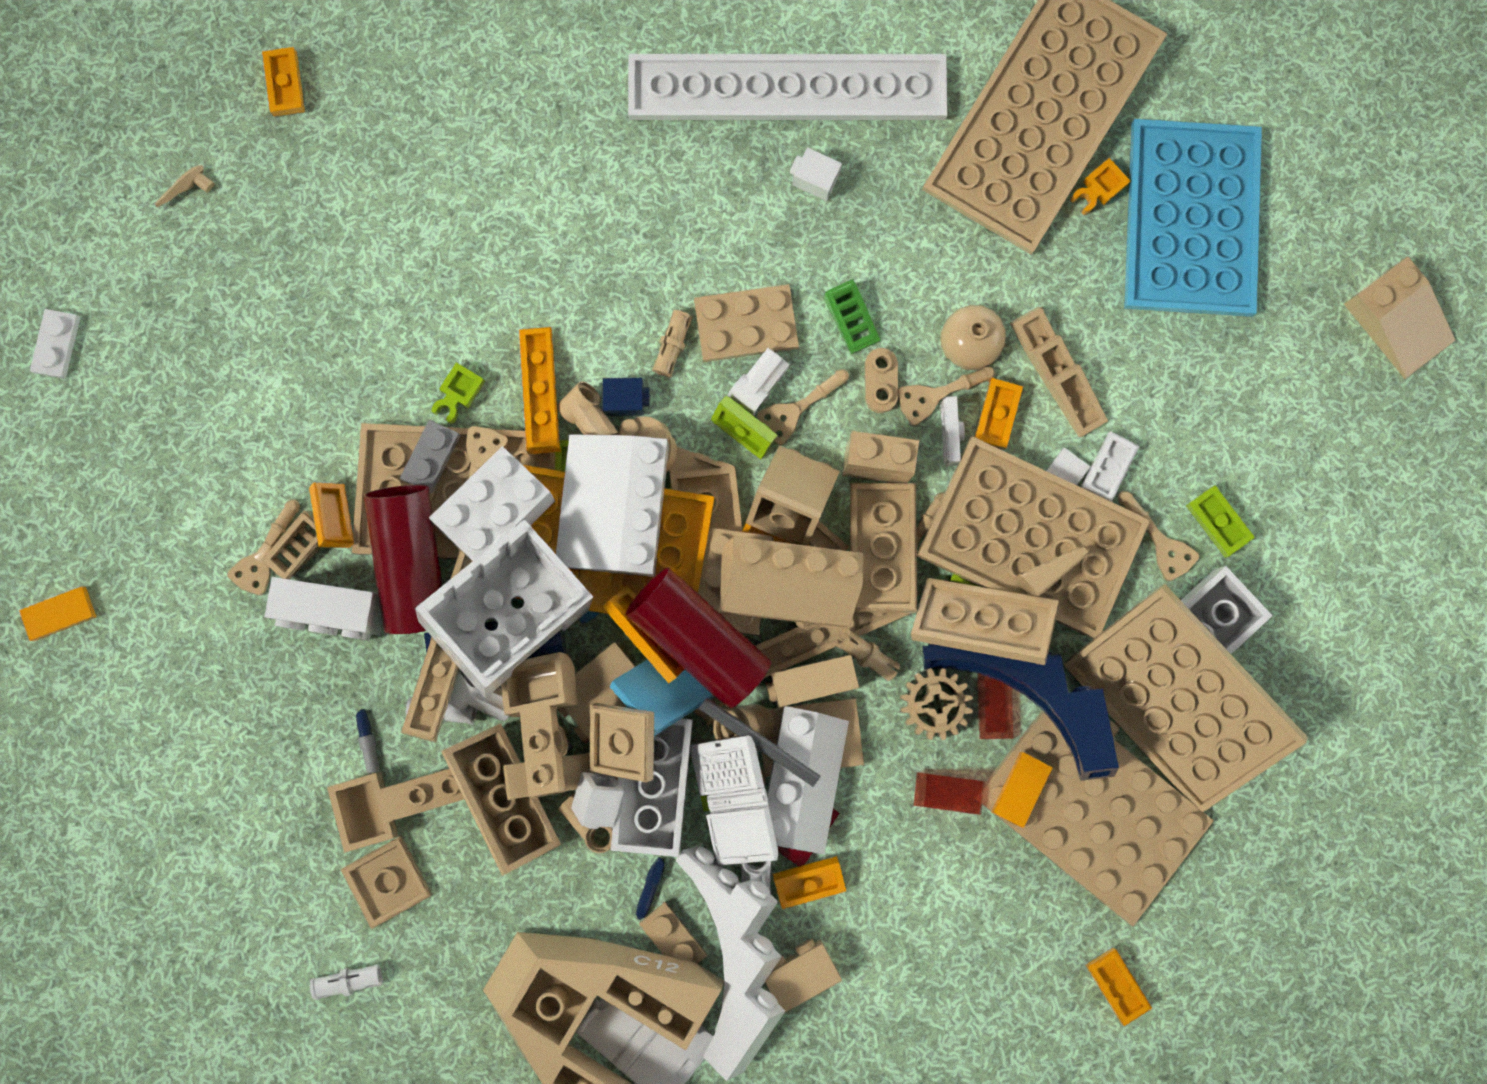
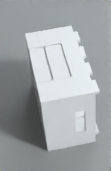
M524 519L417 606L415 610L418 622L486 698L512 676V671L557 632L561 629L564 632L589 611L593 596ZM515 597H520L524 600V606L520 609H515L511 605V600ZM488 619H495L498 622V627L494 631H489L485 628V622Z

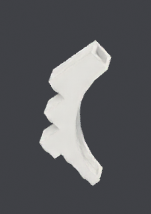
M697 846L682 850L676 862L690 876L706 901L719 936L724 966L722 1010L714 1036L703 1058L728 1081L745 1072L785 1013V1010L777 1003L775 996L761 988L782 957L774 949L769 939L758 934V931L778 901L770 894V890L766 885L754 879L740 883L738 877L732 871L717 865L715 856L711 851Z

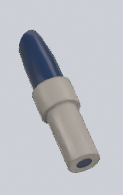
M361 709L356 714L359 733L358 741L360 750L363 752L368 774L380 771L375 748L377 746L375 735L372 734L366 710Z

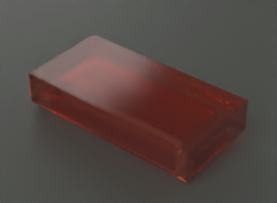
M977 673L979 739H1014L1012 688L1001 681Z
M917 772L913 806L981 815L985 781Z

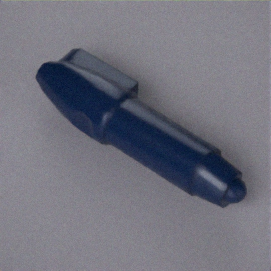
M660 857L655 860L647 873L646 882L635 914L639 920L646 917L658 885L661 883L664 872V859Z

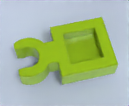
M456 362L439 388L446 396L444 399L437 400L433 404L431 412L437 416L442 408H449L450 413L446 421L449 424H453L458 418V406L462 404L469 408L486 381Z

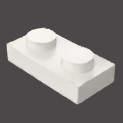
M44 310L30 372L66 379L81 317L70 313Z

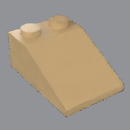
M1408 256L1344 303L1346 308L1404 379L1408 378L1455 341L1429 281Z

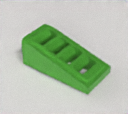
M854 279L824 293L823 299L851 355L880 342L878 333ZM850 294L851 299L837 305L836 299ZM856 306L857 311L844 317L842 316V311ZM862 318L863 323L850 329L847 328L846 324ZM866 329L868 330L869 335L853 342L851 336Z

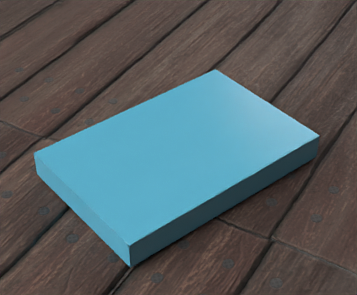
M649 660L644 661L614 679L610 685V688L627 708L654 712V736L699 708L706 698L710 700L714 698L686 670L668 684Z

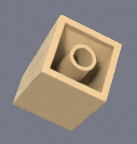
M779 445L756 491L746 524L792 544L808 546L840 471L833 469L827 463L817 462L803 456L794 449H787Z

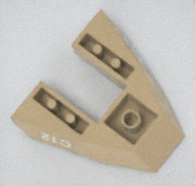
M517 932L483 991L542 1084H632L569 1044L595 998L599 996L682 1049L687 1050L722 991L724 980L695 962L592 938Z

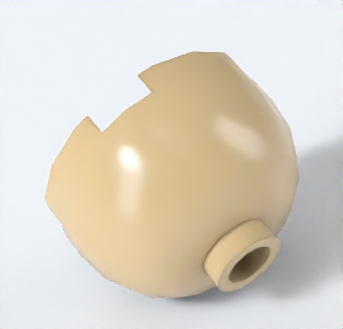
M968 305L957 309L947 318L941 331V347L947 359H950L955 365L964 370L978 371L983 367L990 366L999 358L1005 346L1006 330L1002 319L993 310L983 305Z

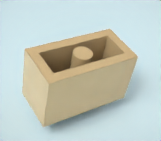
M811 938L795 947L797 953L786 959L781 955L782 957L765 981L771 994L775 996L777 1003L785 1012L842 981L821 939L814 942Z

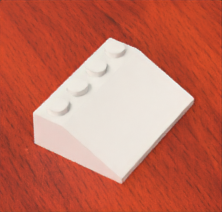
M569 435L556 555L567 568L655 577L669 451L667 439L623 435Z

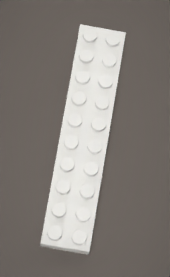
M629 54L628 117L629 120H946V54Z

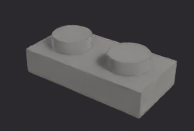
M429 419L400 479L411 485L428 486L432 494L461 435Z

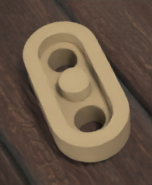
M877 348L872 350L865 360V401L872 411L887 413L894 408L898 400V362L892 351L886 348ZM884 359L887 362V367L883 369L878 368L876 360ZM881 390L885 391L888 399L884 401L879 400L876 393Z

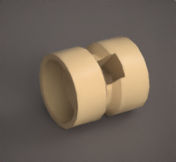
M757 704L724 709L769 741L771 740L774 733V721L767 708ZM714 721L713 733L716 741L739 737L718 721Z

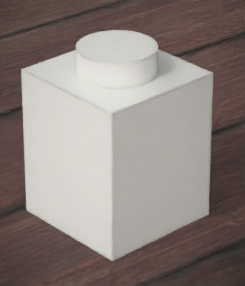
M807 147L803 157L797 155L791 167L790 173L793 174L792 185L827 201L840 175L842 163Z
M581 772L571 809L582 826L590 829L613 827L624 790L614 776Z

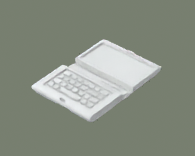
M747 735L690 745L700 796L707 795L708 807L711 812L706 817L717 865L777 860L778 848L770 816L767 793L764 788L757 751L752 737Z
M599 996L595 998L576 1031L577 1034L636 1084H685L703 1062V1055L713 1038V1035L701 1025L687 1050H684L604 999L599 1000Z

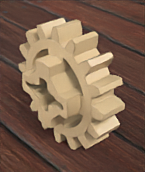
M932 668L926 669L925 678L921 674L916 673L914 677L917 683L914 685L913 683L906 682L905 687L910 691L909 695H900V699L907 701V706L901 708L900 712L909 713L910 716L905 721V724L911 725L915 723L917 726L914 733L919 735L925 730L926 739L929 740L933 739L935 733H938L940 740H946V731L948 730L953 735L959 734L956 725L967 726L968 722L963 718V715L973 712L972 709L965 707V702L972 700V696L964 695L962 692L968 685L966 683L957 685L958 675L954 673L947 678L946 669L943 668L939 670L937 676H935ZM939 682L948 685L955 695H948L942 691ZM925 685V695L921 701L915 702L917 692ZM935 694L939 700H950V703L939 707V713L935 709L922 708V705H927L928 702L933 701V695ZM952 707H957L955 716L948 722V713ZM925 713L931 717L933 726L925 724L917 714Z

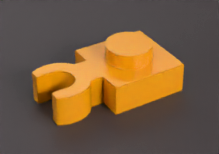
M1108 158L1084 179L1083 183L1088 188L1076 190L1070 201L1074 203L1078 198H1085L1088 205L1081 213L1087 215L1095 207L1097 199L1105 205L1128 186L1131 181Z

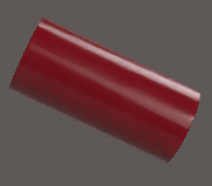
M405 485L368 492L363 496L383 631L389 634L425 632L424 627L418 622L415 608L443 586L434 523L429 519L433 514L429 487L425 485Z
M670 567L659 572L639 592L625 612V616L728 709L735 707L749 696L763 680L771 666L769 658Z

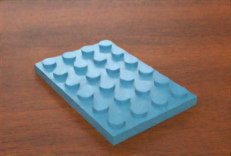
M1146 119L1133 120L1131 123L1129 180L1131 182L1129 183L1124 309L1253 317L1257 314L1262 127Z

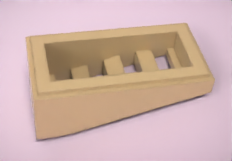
M303 511L262 559L282 579L290 580L321 548L318 546L317 535L314 536L305 528L309 524L316 530L313 511ZM298 534L309 542L307 547L296 538ZM289 544L301 553L298 557L287 548ZM280 553L292 563L289 568L277 558Z
M1085 547L1072 550L1019 574L1018 577H1015V580L1028 595L1040 596L1088 555V550Z

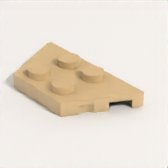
M676 445V457L670 468L672 490L714 496L710 528L742 532L735 466L710 459L706 455L694 453Z

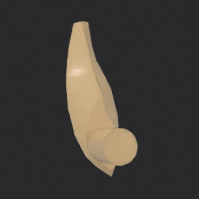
M203 165L192 167L154 205L159 207L169 202L178 194L192 188L195 184L208 193L215 183L203 175Z

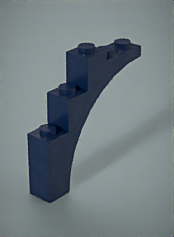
M928 643V646H922L924 670L930 668L955 669L975 672L990 677L1024 694L1044 711L1060 731L1071 751L1080 781L1115 777L1119 764L1103 688L1093 690L1091 686H1082L1068 693L1061 654L1051 655L1048 652L1046 664L1042 665Z

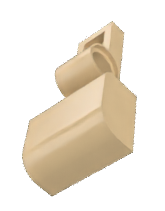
M558 652L524 660L512 671V676L501 684L504 715L520 717L528 797L531 798L565 792L562 756H565L567 753L568 742L565 731L558 725L556 709L577 705L578 693L573 662L567 654Z
M450 769L389 787H385L382 772L327 787L344 853L398 837L394 820L465 800Z

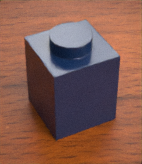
M603 378V412L606 416H644V407H650V387H644L642 378Z

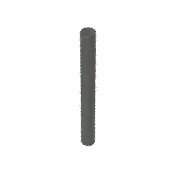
M706 698L699 708L739 737L751 736L758 750L810 786L814 787L821 777L710 699Z

